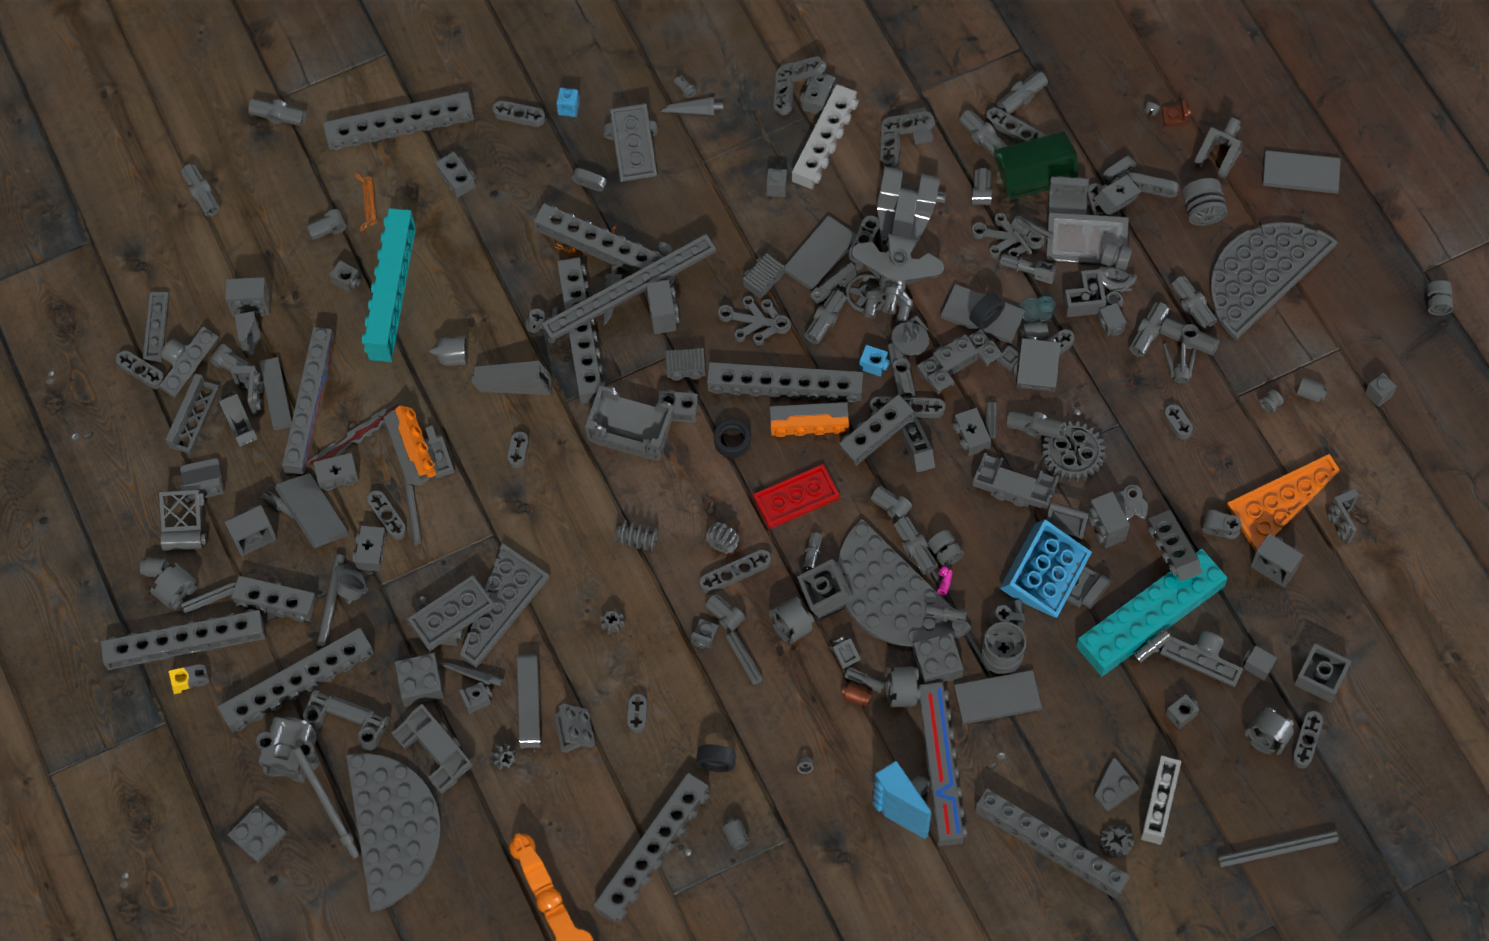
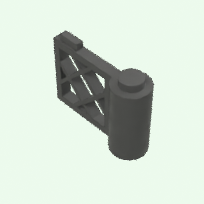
M199 490L159 492L162 550L203 549L204 545L207 544V534L203 533L201 522V505H204L203 493L200 494ZM187 494H195V503L191 508L182 501ZM172 495L177 500L171 509L165 505L164 496ZM179 503L188 510L182 518L173 512ZM190 512L196 517L197 525L189 526L184 521ZM170 514L179 520L174 527H166V518Z

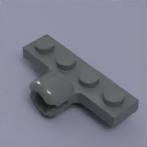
M202 327L188 346L181 344L174 338L170 339L161 350L160 356L169 362L173 368L159 388L173 398H176L219 337L205 327Z
M1203 631L1195 645L1187 644L1173 637V639L1164 644L1160 653L1164 657L1234 688L1243 671V668L1219 657V652L1224 642L1223 638L1210 631Z

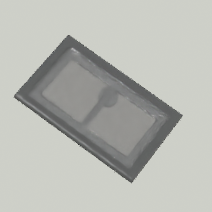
M1049 213L1048 232L1055 237L1053 239L1047 238L1046 261L1100 264L1107 240L1117 243L1118 247L1122 245L1127 246L1128 217Z

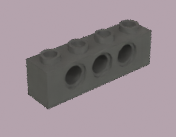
M899 394L895 398L891 397L883 408L875 410L866 422L859 423L854 432L846 434L839 443L841 450L857 466L914 419V411ZM889 414L896 415L895 418L891 420L886 419L887 415ZM874 426L881 427L877 432L871 431ZM860 438L866 439L863 444L856 443Z
M1171 510L1148 518L1151 538H1156L1155 544L1158 550H1163L1161 552L1165 563H1170L1169 569L1172 575H1176L1179 581L1182 582L1201 574L1202 569L1199 559Z
M242 576L238 577L232 594L235 605L241 609L252 608L260 610V613L263 614L270 612L274 613L277 617L285 618L287 616L298 622H311L318 601L315 593ZM260 594L257 598L251 599L252 595ZM273 598H278L277 602L270 603ZM293 602H296V603H297V605H296L295 607H292V608L289 607V605H290L291 603H293Z

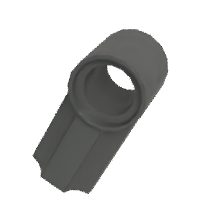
M986 168L975 170L972 205H991V171Z
M338 209L330 210L323 218L306 224L313 240L329 233L339 234L347 228Z
M220 344L209 358V361L219 369L224 368L231 372V366L239 364L250 366L247 361L235 355L224 344Z
M881 485L876 488L871 497V501L886 510L887 514L895 521L905 517L912 508V504L908 499L903 496L897 497Z
M718 594L712 595L705 604V608L717 617L721 625L730 633L746 619L745 615L737 607L730 606Z

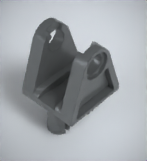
M1230 117L1223 131L1211 127L1194 164L1202 167L1214 146L1221 144L1228 148V153L1218 171V175L1225 179L1242 151V142L1235 139L1241 128L1239 126L1241 122Z

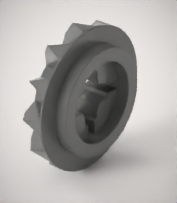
M1119 824L1109 825L1103 830L1100 839L1103 850L1114 857L1127 855L1134 844L1132 833L1127 827L1120 826ZM1114 834L1118 838L1123 837V839L1120 842L1121 847L1120 845H1118L1117 842L1111 843V841L1114 840Z

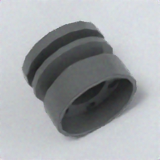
M1214 178L1199 179L1186 185L1182 190L1184 203L1187 206L1188 219L1191 224L1196 226L1214 224L1225 218L1228 214L1219 180Z
M1011 622L995 623L988 628L981 652L984 665L996 674H1008L1018 669L1026 649L1024 632L1019 626Z

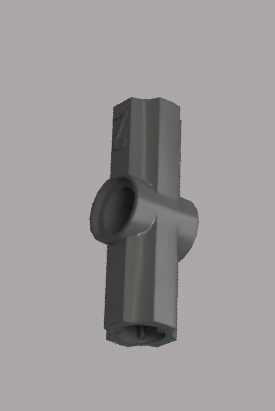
M1036 71L1024 82H1017L1012 87L1010 93L997 102L998 108L1011 114L1022 104L1027 105L1034 95L1048 84L1045 74L1041 71Z
M253 98L249 103V114L265 117L275 124L286 122L302 126L306 120V110L288 106L281 100L270 102Z
M972 110L965 111L959 118V122L971 133V137L977 145H983L994 158H1000L1004 155L1008 146L996 135L991 124L988 122L984 123Z
M195 164L184 166L181 174L185 182H187L194 200L199 203L205 216L217 214L220 208L212 195V190L206 179L202 178Z
M1180 276L1171 283V288L1180 298L1184 311L1194 317L1202 330L1211 328L1217 322L1216 317L1208 308L1203 294L1200 291L1196 292L1185 276Z
M833 290L825 304L818 308L814 321L805 333V338L809 342L819 344L828 329L833 328L838 319L839 312L847 302V297L843 292Z
M1155 302L1147 318L1142 320L1137 335L1129 348L1134 355L1144 357L1151 343L1157 339L1162 324L1170 311L1166 304Z
M1165 318L1160 329V334L1181 342V345L1185 343L1186 349L1195 348L1211 356L1215 354L1220 340L1200 332L1195 325H1183L1169 318Z
M893 343L888 345V351L897 393L901 397L911 398L915 396V390L910 372V363L907 355L898 351Z
M1012 411L1009 412L1006 423L1008 428L1025 431L1028 435L1036 438L1041 435L1058 439L1064 438L1067 427L1066 422L1047 418L1046 415L1040 412H1033L1031 415Z
M908 517L899 519L893 524V527L903 542L905 552L910 558H913L923 575L933 572L938 567V564L928 550L925 538L922 534H918Z

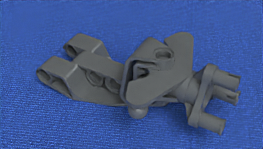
M884 166L877 200L882 252L877 249L873 242L860 243L853 247L852 258L855 262L866 266L880 280V286L866 292V306L863 316L875 318L877 304L882 301L885 302L883 309L885 313H888L889 306V314H895L896 305L899 307L896 323L901 324L908 321L909 311L913 305V301L904 292L906 285L928 277L936 278L944 270L943 262L929 253L920 259L911 258V254L933 214L940 177L921 174L919 189L915 191L900 188L903 175L902 169Z

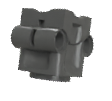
M274 717L270 731L262 732L256 738V744L261 752L258 762L263 766L265 775L273 777L287 776L293 781L305 782L306 774L293 751L301 748L311 768L315 770L319 766L320 760L314 749L317 735L311 724L293 717Z

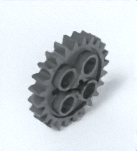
M1069 421L1064 438L1058 439L1049 436L1044 438L1045 444L1042 446V450H1044L1042 457L1045 458L1044 464H1049L1048 471L1054 469V476L1060 473L1061 480L1065 476L1068 477V482L1071 481L1072 477H1075L1076 482L1079 481V477L1086 480L1087 474L1093 477L1094 471L1099 472V466H1103L1104 461L1102 459H1105L1106 455L1103 453L1106 448L1102 445L1104 440L1098 439L1099 432L1093 434V427L1089 430L1086 429V423L1080 427L1079 421H1077L1075 426ZM1081 438L1083 442H1077L1075 439ZM1062 444L1065 448H1059L1056 445ZM1083 455H1089L1091 458L1085 459ZM1065 461H1070V462H1072L1073 464H1072V465H1067V464H1065L1064 462H1065Z

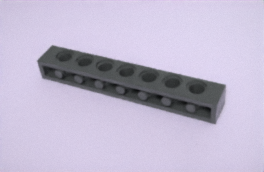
M468 92L326 121L323 124L329 149L339 150L347 146H358L361 143L395 138L399 135L413 134L422 130H432L441 126L447 127L460 122L466 123L474 120L469 94Z
M543 203L534 220L535 231L612 265H616L630 273H635L665 257L656 250L644 248L640 243L628 241L622 235L610 233L606 228L594 226L588 220H581L572 213L560 211L554 205ZM554 221H559V222H561V223H559V224H554V223H552V222H554ZM575 228L577 231L573 232L570 229ZM587 236H593V237H595V238H593V239H588V238H586V237H587ZM609 243L611 246L606 247L604 244ZM621 251H627L628 253H627V254H622V253H620V252H621ZM643 258L645 261L640 262L638 259ZM678 273L665 279L669 280L670 287L674 283Z
M580 258L557 261L565 310L587 299L586 292H589L588 282L583 281V276L586 275L585 264L580 263ZM575 295H580L578 298H573ZM594 319L569 332L581 404L594 402L599 386L605 387V382L600 381V376H603L602 365L597 364V359H600L599 347L595 348L594 342H598L596 330L592 331L591 325H595ZM581 328L586 329L585 331H578ZM583 345H588L587 348H581ZM585 362H591L590 365H584ZM588 379H594L593 382H587Z
M709 362L707 387L709 392L715 394L724 392L733 395H769L774 398L787 396L792 399L802 397L810 400L827 399L829 401L846 400L847 402L861 401L863 372ZM725 378L732 379L729 382L724 381ZM745 379L751 380L749 383L743 382ZM765 380H767V381H769L770 383H768V384H763L762 382L765 381ZM782 382H788L789 384H788V385H782L781 383H782ZM807 383L808 386L803 387L800 384ZM821 384H826L827 387H826V388H822V387H820V385H821ZM844 385L847 388L840 389L839 386Z
M251 609L241 614L230 613L221 618L210 617L201 622L190 621L181 626L170 625L166 629H150L145 633H130L120 638L110 637L105 641H101L103 664L107 670L263 640L266 639L260 610ZM247 624L244 629H238L240 625ZM227 628L224 633H218L220 629ZM202 632H207L204 637H199ZM182 636H187L184 641H179ZM162 640H168L166 644L159 645ZM142 644H148L146 648L139 649ZM122 648H128L126 652L120 653Z
M358 628L219 705L218 709L232 733L241 731L252 721L261 720L270 711H277L288 701H295L306 691H313L324 681H331L340 672L349 671L353 668V665L360 661H367L374 652L361 628ZM350 649L355 650V652L351 655L346 654V652ZM332 659L337 660V662L333 665L328 664L329 661ZM319 669L317 674H310L312 670ZM302 679L299 684H293L294 680ZM284 689L281 694H275L276 690ZM260 699H266L263 704H257ZM242 709H248L245 714H239Z
M687 773L594 904L595 912L613 924H616L618 920L622 921L628 912L626 909L630 903L634 904L640 895L638 892L642 886L646 887L651 880L650 875L654 869L657 871L660 868L664 855L666 853L669 854L674 848L675 843L673 842L677 837H681L687 828L685 825L689 820L692 821L698 813L697 808L700 804H705L710 796L708 785ZM688 796L694 798V801L691 803H685L683 800ZM675 813L683 815L678 820L672 818V815ZM664 829H668L671 831V833L668 836H662L660 834V832ZM651 846L659 847V850L655 853L648 851ZM641 862L647 864V867L642 870L636 866ZM628 879L636 881L633 886H626L624 883ZM622 896L624 899L620 903H614L613 898Z
M988 788L977 803L975 813L1116 900L1128 883L1130 877L1128 874Z

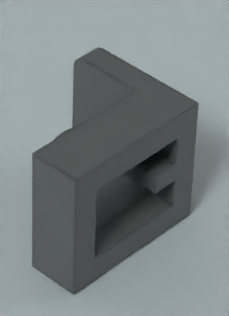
M1039 260L1035 267L1034 278L1052 284L1057 266Z
M700 619L695 632H692V643L698 648L704 649L706 647L710 649L718 632L719 625Z
M840 636L833 640L834 644L829 646L830 650L834 651L843 669L861 660L851 638Z

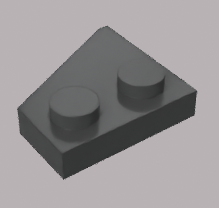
M1114 758L1094 795V799L1107 814L1138 792L1140 788L1117 759Z

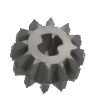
M717 522L709 527L705 540L714 550L716 549L720 553L728 554L736 549L740 536L736 530L731 529L726 524Z

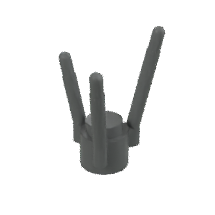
M1022 216L1016 217L1011 224V228L1015 230L1013 235L1019 239L1029 254H1032V251L1021 234L1026 235L1031 231L1040 238H1044V235L1052 239L1055 237L1046 230L1032 224L1029 220H1025Z
M1163 343L1170 369V378H1174V381L1177 383L1189 382L1192 378V369L1197 349L1193 348L1188 367L1185 364V343H1182L1181 364H1177L1174 369L1167 344Z

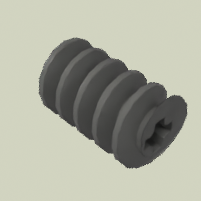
M624 520L616 529L614 542L618 543L621 539L622 545L628 542L630 547H633L636 543L637 549L643 546L645 551H648L651 547V552L653 553L658 538L657 528L650 532L649 526L642 530V524L635 528L634 522L627 526V520Z

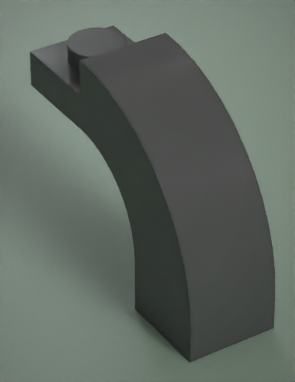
M233 390L217 397L239 447L257 440V436L236 391Z

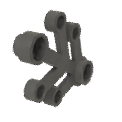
M1003 213L996 214L995 223L998 226H1002L1006 232L987 229L986 225L981 222L975 223L972 227V235L976 239L990 237L1004 240L990 248L989 255L992 258H998L1003 250L1016 242H1020L1013 235L1015 230L1011 228V224ZM1031 231L1026 235L1021 234L1029 248L1039 249L1044 245L1045 238H1040ZM1020 245L1017 248L1010 249L1008 255L1011 256V253H1015L1017 256L1012 257L1019 258V255L1027 250L1023 245Z
M751 296L743 298V306L749 309L753 315L733 312L732 307L729 305H723L718 309V317L723 322L735 320L751 323L745 328L735 331V340L738 342H743L747 335L762 326H768V329L762 333H755L753 336L754 344L760 346L771 335L775 333L785 334L791 328L789 318L779 315L769 299L762 301L761 309L764 312H768L772 319L764 317ZM746 301H751L752 303H751V304H746L745 302H746ZM769 304L770 307L766 308L764 305ZM779 324H784L785 326H784V327H779L778 325H779ZM738 334H743L744 336H743V337H738L737 335H738ZM761 337L762 340L757 341L756 338Z

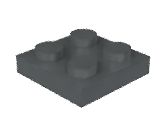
M256 806L228 836L258 863L287 833L262 809Z

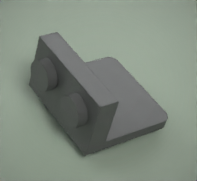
M1051 177L1049 213L1087 215L1089 179L1082 177Z
M246 364L231 366V374L237 388L249 389L248 404L253 415L258 416V411L262 410L260 393L264 391V383L260 380V373H257L255 366H248Z
M218 459L205 460L180 467L183 484L180 486L181 491L199 490L200 494L203 493L204 498L224 494ZM187 494L184 498L185 501H194L195 494Z
M1356 489L1341 491L1334 497L1327 512L1328 520L1331 524L1335 525L1339 539L1344 541L1346 545L1351 543L1356 533V527L1347 513L1353 509L1359 496Z

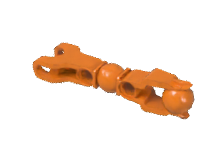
M518 833L514 835L509 845L510 853L513 857L520 860L524 876L537 899V907L545 914L556 941H593L588 932L575 928L562 904V895L559 891L555 890L542 860L535 852L534 840L526 834Z

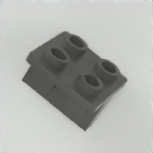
M564 703L560 704V712L554 714L561 752L568 753L580 746L594 747V734L588 710Z

